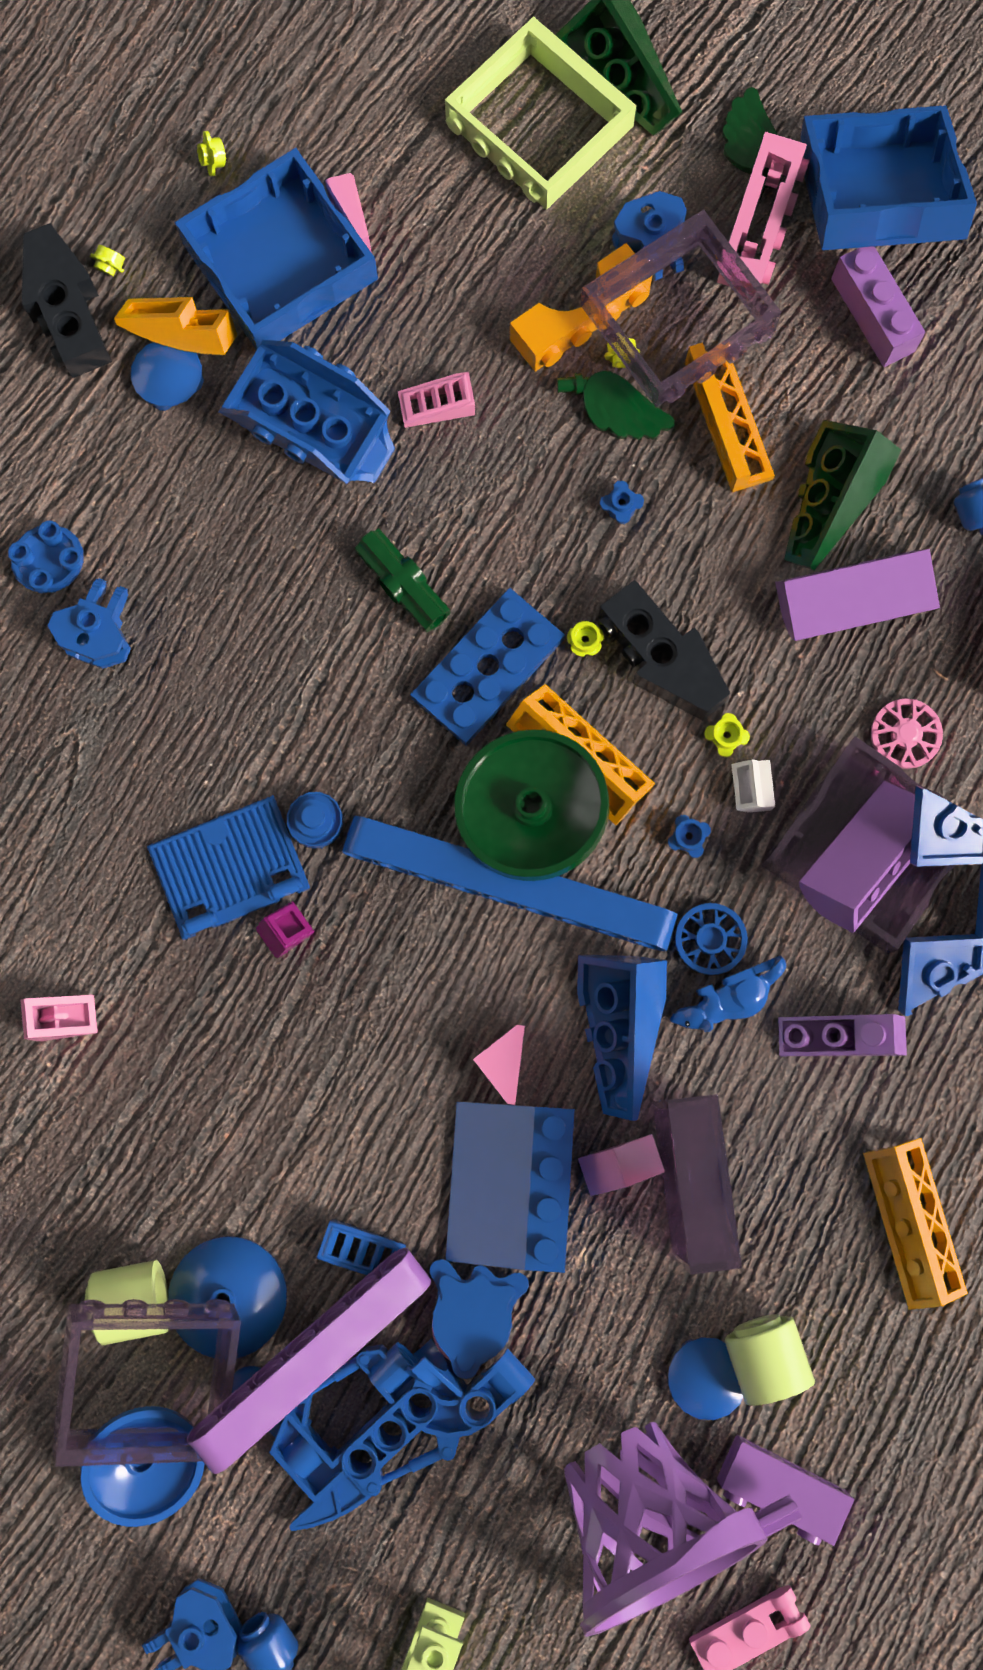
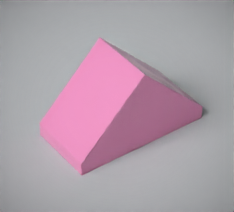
M94 995L26 998L20 1000L24 1039L40 1042L98 1033Z
M516 1025L473 1059L505 1102L511 1105H515L525 1028L522 1025Z
M653 1134L578 1158L590 1196L626 1188L665 1172Z

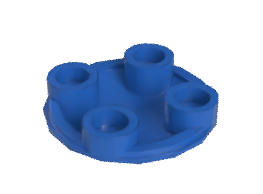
M152 342L136 355L131 366V381L136 393L161 411H166L172 406L187 401L203 386L202 365L197 353L178 350Z
M45 521L40 526L27 531L8 550V556L11 559V569L17 581L27 589L38 593L56 592L69 586L78 577L84 563L83 548L78 538L67 528L60 527L54 521Z
M701 1337L695 1340L690 1339L682 1344L669 1366L668 1385L673 1400L685 1413L697 1419L716 1420L729 1415L741 1404L743 1395L725 1342L717 1338Z

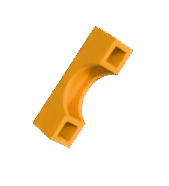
M627 243L597 262L595 281L598 290L587 304L570 311H558L538 303L510 322V341L535 372L543 366L550 367L562 357L563 352L573 345L575 347L583 345L591 337L592 332L602 325L604 327L610 326L619 318L622 311L631 305L632 307H637L647 299L650 293L652 274Z

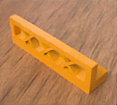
M703 342L689 346L685 365L731 492L773 480L775 476L727 346L706 352ZM720 359L726 371L721 381L715 378L710 362ZM727 378L730 382V385L725 383ZM721 391L735 397L737 406L733 413L727 410ZM739 410L741 412L742 417L737 415ZM732 423L747 429L749 438L745 446L739 443ZM751 442H752V445H753L754 450H752V449L749 448ZM746 455L758 461L762 473L751 476L744 456Z
M546 684L525 698L506 723V726L513 732L546 730L569 737L583 746L593 756L602 770L609 794L608 819L615 825L655 785L648 776ZM543 699L554 712L545 709L538 701ZM568 727L575 728L581 734V737L575 736ZM596 752L602 753L606 758H608L609 762H605L602 759H600L596 755ZM624 777L630 778L639 789L637 791L624 780Z
M912 1139L895 1146L863 1153L908 1309L942 1307L968 1294L922 1139ZM907 1151H910L914 1162L913 1170L908 1161ZM921 1193L926 1202L925 1210L922 1208L920 1201ZM932 1232H934L936 1236L937 1248H934L932 1242ZM944 1271L947 1273L951 1287L948 1291L943 1279Z

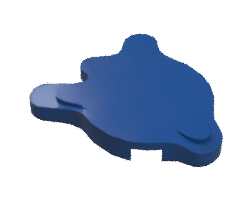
M440 1259L432 1263L430 1267V1274L438 1289V1300L433 1311L432 1322L434 1337L439 1347L451 1360L454 1374L461 1379H470L477 1374L483 1364L504 1349L511 1333L513 1307L517 1300L527 1292L529 1282L522 1273H513L505 1278H498L483 1265L474 1267L470 1279L462 1280L447 1260Z

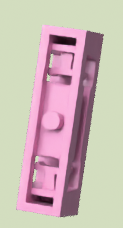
M765 132L720 268L717 283L758 295L762 283L769 285L776 264L769 261L773 249L779 251L781 249L787 229L780 226L784 215H792L798 194L792 193L795 180L803 182L809 159L803 158L807 144ZM766 167L769 168L765 185L777 188L781 175L787 178L785 183H780L759 251L762 252L759 260L754 259L758 244L747 241L746 238L766 178L762 174ZM739 245L744 246L741 257L736 256Z

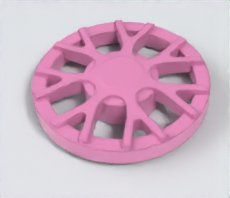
M899 699L890 702L878 712L871 726V741L876 753L886 763L897 768L912 769L926 764L937 754L942 744L943 729L939 717L933 709L918 700ZM901 706H912L911 718L902 717ZM886 712L898 721L893 727L881 720ZM924 712L931 719V722L921 727L916 719ZM881 725L884 729L878 730V726ZM891 732L893 742L881 745L878 734ZM923 732L935 734L934 744L921 740ZM917 744L926 756L918 761L915 760L911 748ZM895 746L905 749L901 761L891 757ZM887 747H888V748H889V752L886 753V752L883 750V748H887ZM926 747L932 748V750L928 752ZM907 756L910 758L911 762H905Z

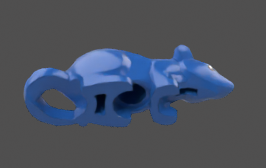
M780 955L722 980L724 986L715 990L713 984L696 990L698 996L703 997V1000L696 1006L678 1009L671 1016L670 1022L687 1029H701L705 1032H710L713 1030V1024L720 1023L726 1019H746L756 1015L766 1004L770 986L785 971L787 967L785 959ZM769 970L768 972L762 975L756 976V974Z

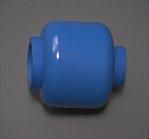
M983 478L958 489L960 494L954 499V506L963 528L967 531L978 529L980 535H983Z
M261 1612L248 1619L239 1631L240 1638L237 1643L238 1654L248 1670H292L294 1666L293 1660L297 1655L299 1644L282 1616L275 1613L267 1614Z

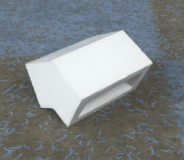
M752 759L732 764L736 809L743 812L771 811L775 807L770 760L757 761Z

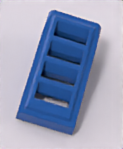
M331 1219L317 1259L368 1275L379 1265L385 1247L392 1249V1254L401 1248H405L406 1244ZM340 1232L346 1234V1237L338 1255L333 1253V1249ZM354 1237L362 1239L355 1260L348 1258ZM371 1242L377 1244L370 1265L363 1263V1260Z

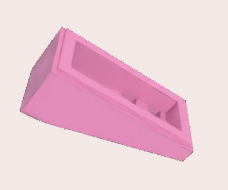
M348 173L326 179L325 183L329 200L348 219L371 251L369 235L354 175Z
M469 372L453 374L398 391L404 428L475 415V402ZM461 391L462 400L455 402L454 392ZM446 394L448 404L441 406L439 395ZM432 396L434 408L427 410L425 397ZM413 399L418 400L420 412L416 414L412 412L410 400Z

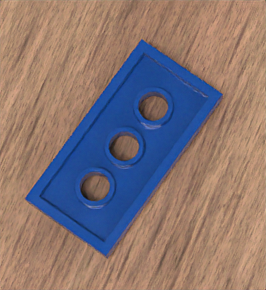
M509 588L410 694L411 699L461 743L467 746L563 642L565 634ZM514 631L518 632L524 641L518 648L511 649L503 644V636L508 632ZM482 659H494L499 665L497 672L489 676L481 674L477 666ZM459 685H468L473 689L474 695L468 702H458L452 695L454 689Z

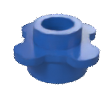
M617 481L611 493L603 496L600 500L602 510L607 511L620 524L628 523L635 510L641 509L644 505L643 496L631 491L628 488V483L625 481ZM619 500H624L625 504L620 505Z
M687 815L678 816L675 820L676 829L674 834L667 841L669 848L674 851L680 849L688 852L692 858L700 857L704 852L702 845L705 838L711 833L710 826L705 822L700 823L697 820L689 819ZM687 833H691L693 835V838L691 840H688L686 838Z

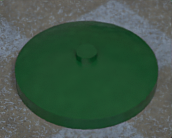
M523 730L495 739L483 747L470 760L460 777L456 789L455 817L459 832L473 856L485 867L499 875L515 880H546L574 869L594 851L605 832L608 822L609 794L601 768L593 756L579 743L569 737L551 731Z

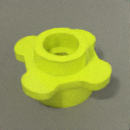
M203 131V143L197 145L198 159L201 166H207L209 175L215 176V168L224 167L226 164L224 145L220 137L211 138L208 131Z
M725 713L716 725L708 726L704 733L705 738L716 745L718 754L721 757H730L736 747L747 744L750 739L749 732L743 729L742 724L732 713ZM729 732L730 738H725L724 733Z

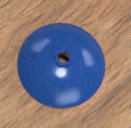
M226 1236L208 1240L192 1249L181 1260L172 1276L168 1292L170 1317L183 1341L203 1355L217 1359H234L249 1355L271 1339L283 1320L287 1306V1286L282 1269L271 1253L249 1239ZM219 1293H225L229 1296L230 1304L228 1307L223 1308L217 1304Z
M157 1406L134 1408L106 1422L89 1441L80 1465L82 1491L92 1510L113 1524L138 1527L162 1521L181 1509L197 1490L205 1466L204 1462L187 1443V1437L194 1428V1425L180 1413ZM139 1449L145 1450L141 1456H133L135 1451Z

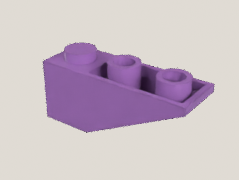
M877 1014L778 1017L779 1056H907L905 1016Z

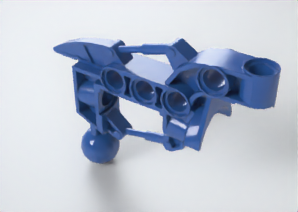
M432 1338L414 1354L399 1342L389 1350L383 1344L362 1348L357 1356L343 1364L269 1431L276 1438L270 1454L313 1501L292 1520L289 1526L290 1530L297 1531L312 1528L333 1521L351 1512L372 1496L378 1495L382 1485L411 1471L414 1473L441 1459L447 1461L453 1459L460 1437L472 1435L489 1425L509 1405L516 1402L527 1392L534 1383L535 1378L509 1349L487 1370L484 1369L467 1385L463 1379L454 1374L451 1362L438 1350ZM246 1366L234 1372L227 1383L226 1399L262 1367ZM361 1368L368 1375L375 1388L389 1403L339 1450L335 1446L330 1448L311 1427L312 1421L309 1418L312 1396L331 1383L338 1382ZM418 1393L425 1394L431 1400L432 1405L428 1408H419L414 1405L411 1396ZM480 1396L487 1400L489 1407L484 1411H476L470 1407L468 1400L472 1397ZM387 1421L395 1422L400 1426L402 1433L395 1436L389 1435L382 1428V1424ZM421 1430L424 1433L437 1437V1448L383 1475V1466ZM357 1449L366 1450L372 1457V1461L369 1463L357 1461L353 1451Z

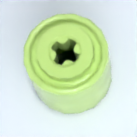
M158 1260L97 1271L90 1275L85 1291L86 1317L91 1332L101 1345L168 1332L170 1326L168 1287L164 1271Z
M778 1314L759 1317L738 1325L732 1333L726 1336L725 1344L747 1405H764L784 1400L804 1392L815 1384V1379L793 1317L780 1316Z

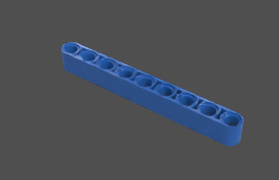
M353 816L342 849L343 854L361 861L658 951L666 952L668 950L678 915L671 910L560 876L539 881H522L507 878L485 867L467 848L361 816Z

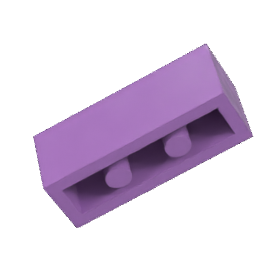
M861 247L841 256L831 280L883 368L914 353L925 334V330L876 248Z
M736 1434L717 1476V1481L721 1488L725 1489L723 1496L742 1507H745L747 1502H750L762 1509L790 1494L793 1501L796 1502L802 1517L801 1520L792 1525L799 1528L797 1531L798 1535L816 1545H820L822 1540L833 1546L835 1545L854 1502V1498L847 1490Z

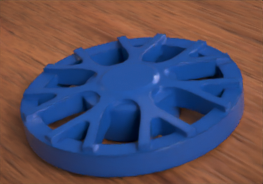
M716 903L701 904L689 910L681 918L675 933V945L682 961L690 969L704 975H719L734 968L743 958L748 943L747 931L741 918L732 909ZM703 910H714V923L704 924ZM718 911L724 913L721 917H718ZM698 912V914H699V919H696V918H695L694 916H692V915H694V914H696V913ZM728 915L736 925L725 932L719 923ZM689 918L700 926L696 935L683 928ZM738 927L740 934H736L733 931ZM682 932L687 935L686 938H682ZM727 937L741 938L740 949L726 947ZM695 940L698 949L685 953L682 942ZM722 950L731 961V963L724 967L719 965L715 954ZM700 952L710 955L707 968L696 964ZM731 952L738 953V954L736 955L735 958H733V956L731 955ZM693 955V956H694L693 961H691V960L688 958V956ZM712 963L715 964L717 969H710Z

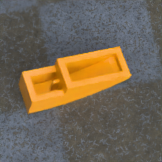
M192 297L128 299L114 318L116 325L135 335L164 346L200 354L225 355L237 337L229 309L197 310Z

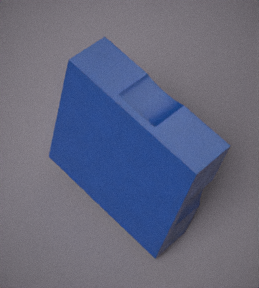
M946 105L895 109L881 113L852 112L804 116L800 142L807 144L803 158L809 159L804 178L822 250L965 240L968 238L977 202L966 167L961 162L957 152V138Z
M297 148L255 172L239 187L216 196L175 222L183 246L227 309L230 310V313L256 350L263 340L281 341L378 280L374 255L348 219L333 206L323 184Z

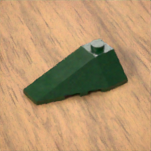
M590 0L556 34L562 42L636 105L634 120L653 136L661 132L682 113L644 24L630 0Z
M823 420L807 453L805 465L809 467L806 484L800 485L798 496L802 498L799 514L792 521L784 560L791 564L815 570L885 485L900 455L901 449L877 430Z

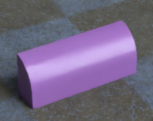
M930 549L914 550L775 582L782 617L786 629L794 641L940 608Z
M883 781L799 881L800 889L805 899L820 915L854 933L910 864L915 794Z

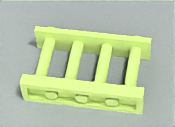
M427 1597L401 1670H453L463 1645V1641L457 1638L465 1618V1613Z

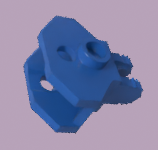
M661 191L625 203L614 221L616 231L612 236V242L615 249L627 243L642 263L646 264L654 281L663 278V268L659 262L660 258L667 257L674 274L684 270L683 259L676 244L677 238L683 230L687 212L682 198ZM645 206H649L652 208L644 213H642L641 209Z
M99 578L93 582L85 600L80 598L77 605L53 612L48 627L60 648H63L68 656L104 669L126 662L131 650L130 645L120 630L123 622L119 618L128 597V589L121 586L117 587L107 608L102 607L100 604L106 593L107 581Z
M199 1578L185 1586L176 1598L173 1620L167 1628L146 1640L142 1647L146 1654L153 1653L170 1641L175 1654L160 1661L154 1670H175L180 1666L186 1669L191 1665L202 1670H226L231 1667L233 1658L238 1655L237 1643L240 1638L239 1631L242 1624L224 1589Z

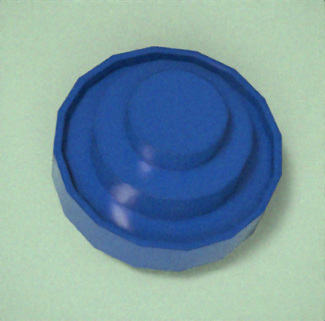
M308 792L299 796L290 805L287 813V827L292 837L301 845L308 848H323L332 844L339 837L343 828V814L338 803L329 795L321 792Z

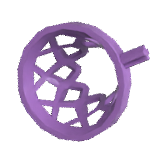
M650 1422L645 1426L647 1431L645 1434L637 1427L621 1432L622 1450H620V1460L600 1443L585 1452V1474L576 1461L569 1463L564 1468L583 1553L584 1621L581 1622L580 1627L584 1636L588 1637L602 1633L636 1618L733 1566L764 1545L768 1536L802 1519L796 1502L793 1501L789 1494L756 1512L752 1508H745L737 1512L692 1471L671 1445L656 1422ZM638 1466L655 1478L658 1484L641 1474ZM601 1484L619 1500L618 1515L602 1500ZM687 1524L705 1533L698 1535L687 1529ZM642 1528L667 1537V1552L661 1553L640 1538ZM603 1545L615 1555L612 1579L609 1585H607L598 1567ZM634 1554L639 1555L648 1562L643 1564ZM594 1584H595V1587H596L598 1593H596V1594L593 1596V1594H594Z

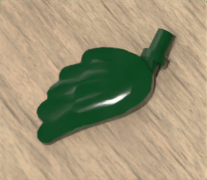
M749 87L745 91L743 98L737 97L732 101L731 111L727 114V124L723 127L722 135L726 141L724 147L725 157L741 171L752 174L765 132L778 134L764 110L758 90L754 87ZM766 167L764 168V171H763V174H762V176H764V177H766V178H765V181H764V185H763V189H762V193H761L760 199H761V197H762V195H763V193H764V191H765V188H768V187H769V186L765 185L766 179H767V175H768V172H769V168H766Z
M600 371L590 377H582V373H575L574 377L557 378L558 393L575 392L576 395H583L585 412L589 421L598 431L609 430L618 439L630 437L640 440L645 437L654 440L660 435V431H669L674 426L675 420L672 416L651 403L633 385L616 373Z

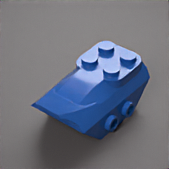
M263 340L219 410V413L249 430L260 442L266 445H271V443L278 445L284 449V453L298 463L306 461L345 484L350 481L375 483L395 450L387 426L390 410L355 377L354 372L342 364H336L335 366L324 360L323 356L316 349L310 346L301 347L294 342Z

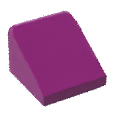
M293 901L264 917L256 927L258 934L275 958L286 954L314 933V930Z

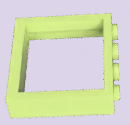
M534 16L445 99L446 123L451 131L456 135L464 136L479 156L490 159L504 178L507 180L512 179L516 182L530 201L538 202L546 210L634 126L636 105ZM530 55L608 121L548 181L469 113Z

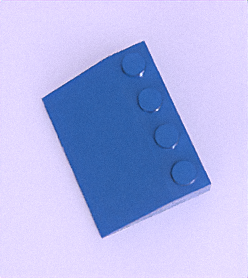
M457 1102L446 1247L447 1261L520 1270L565 1273L575 1109Z

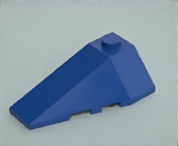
M578 955L577 995L580 1006L586 1007L590 1028L585 1029L587 1041H593L597 1063L593 1069L603 1114L631 1121L638 1120L666 1001L667 960L641 956Z

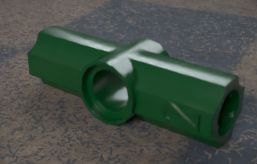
M380 529L370 531L361 538V541L355 547V551L368 568L379 578V584L392 601L397 605L401 604L426 633L440 626L450 615V609L427 584V579L417 564L408 556L404 558Z

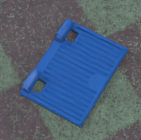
M274 795L147 846L183 940L196 936L195 933L206 928L218 927L281 901L280 898L298 892L299 894L310 889ZM289 870L291 878L274 884L272 876ZM204 904L206 912L190 919L187 911Z

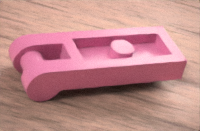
M791 1586L780 1587L689 1638L690 1644L703 1669L733 1670L785 1640L798 1637L807 1632L810 1628V1623L805 1613H799L794 1603L796 1596ZM780 1611L784 1620L773 1625L769 1614Z

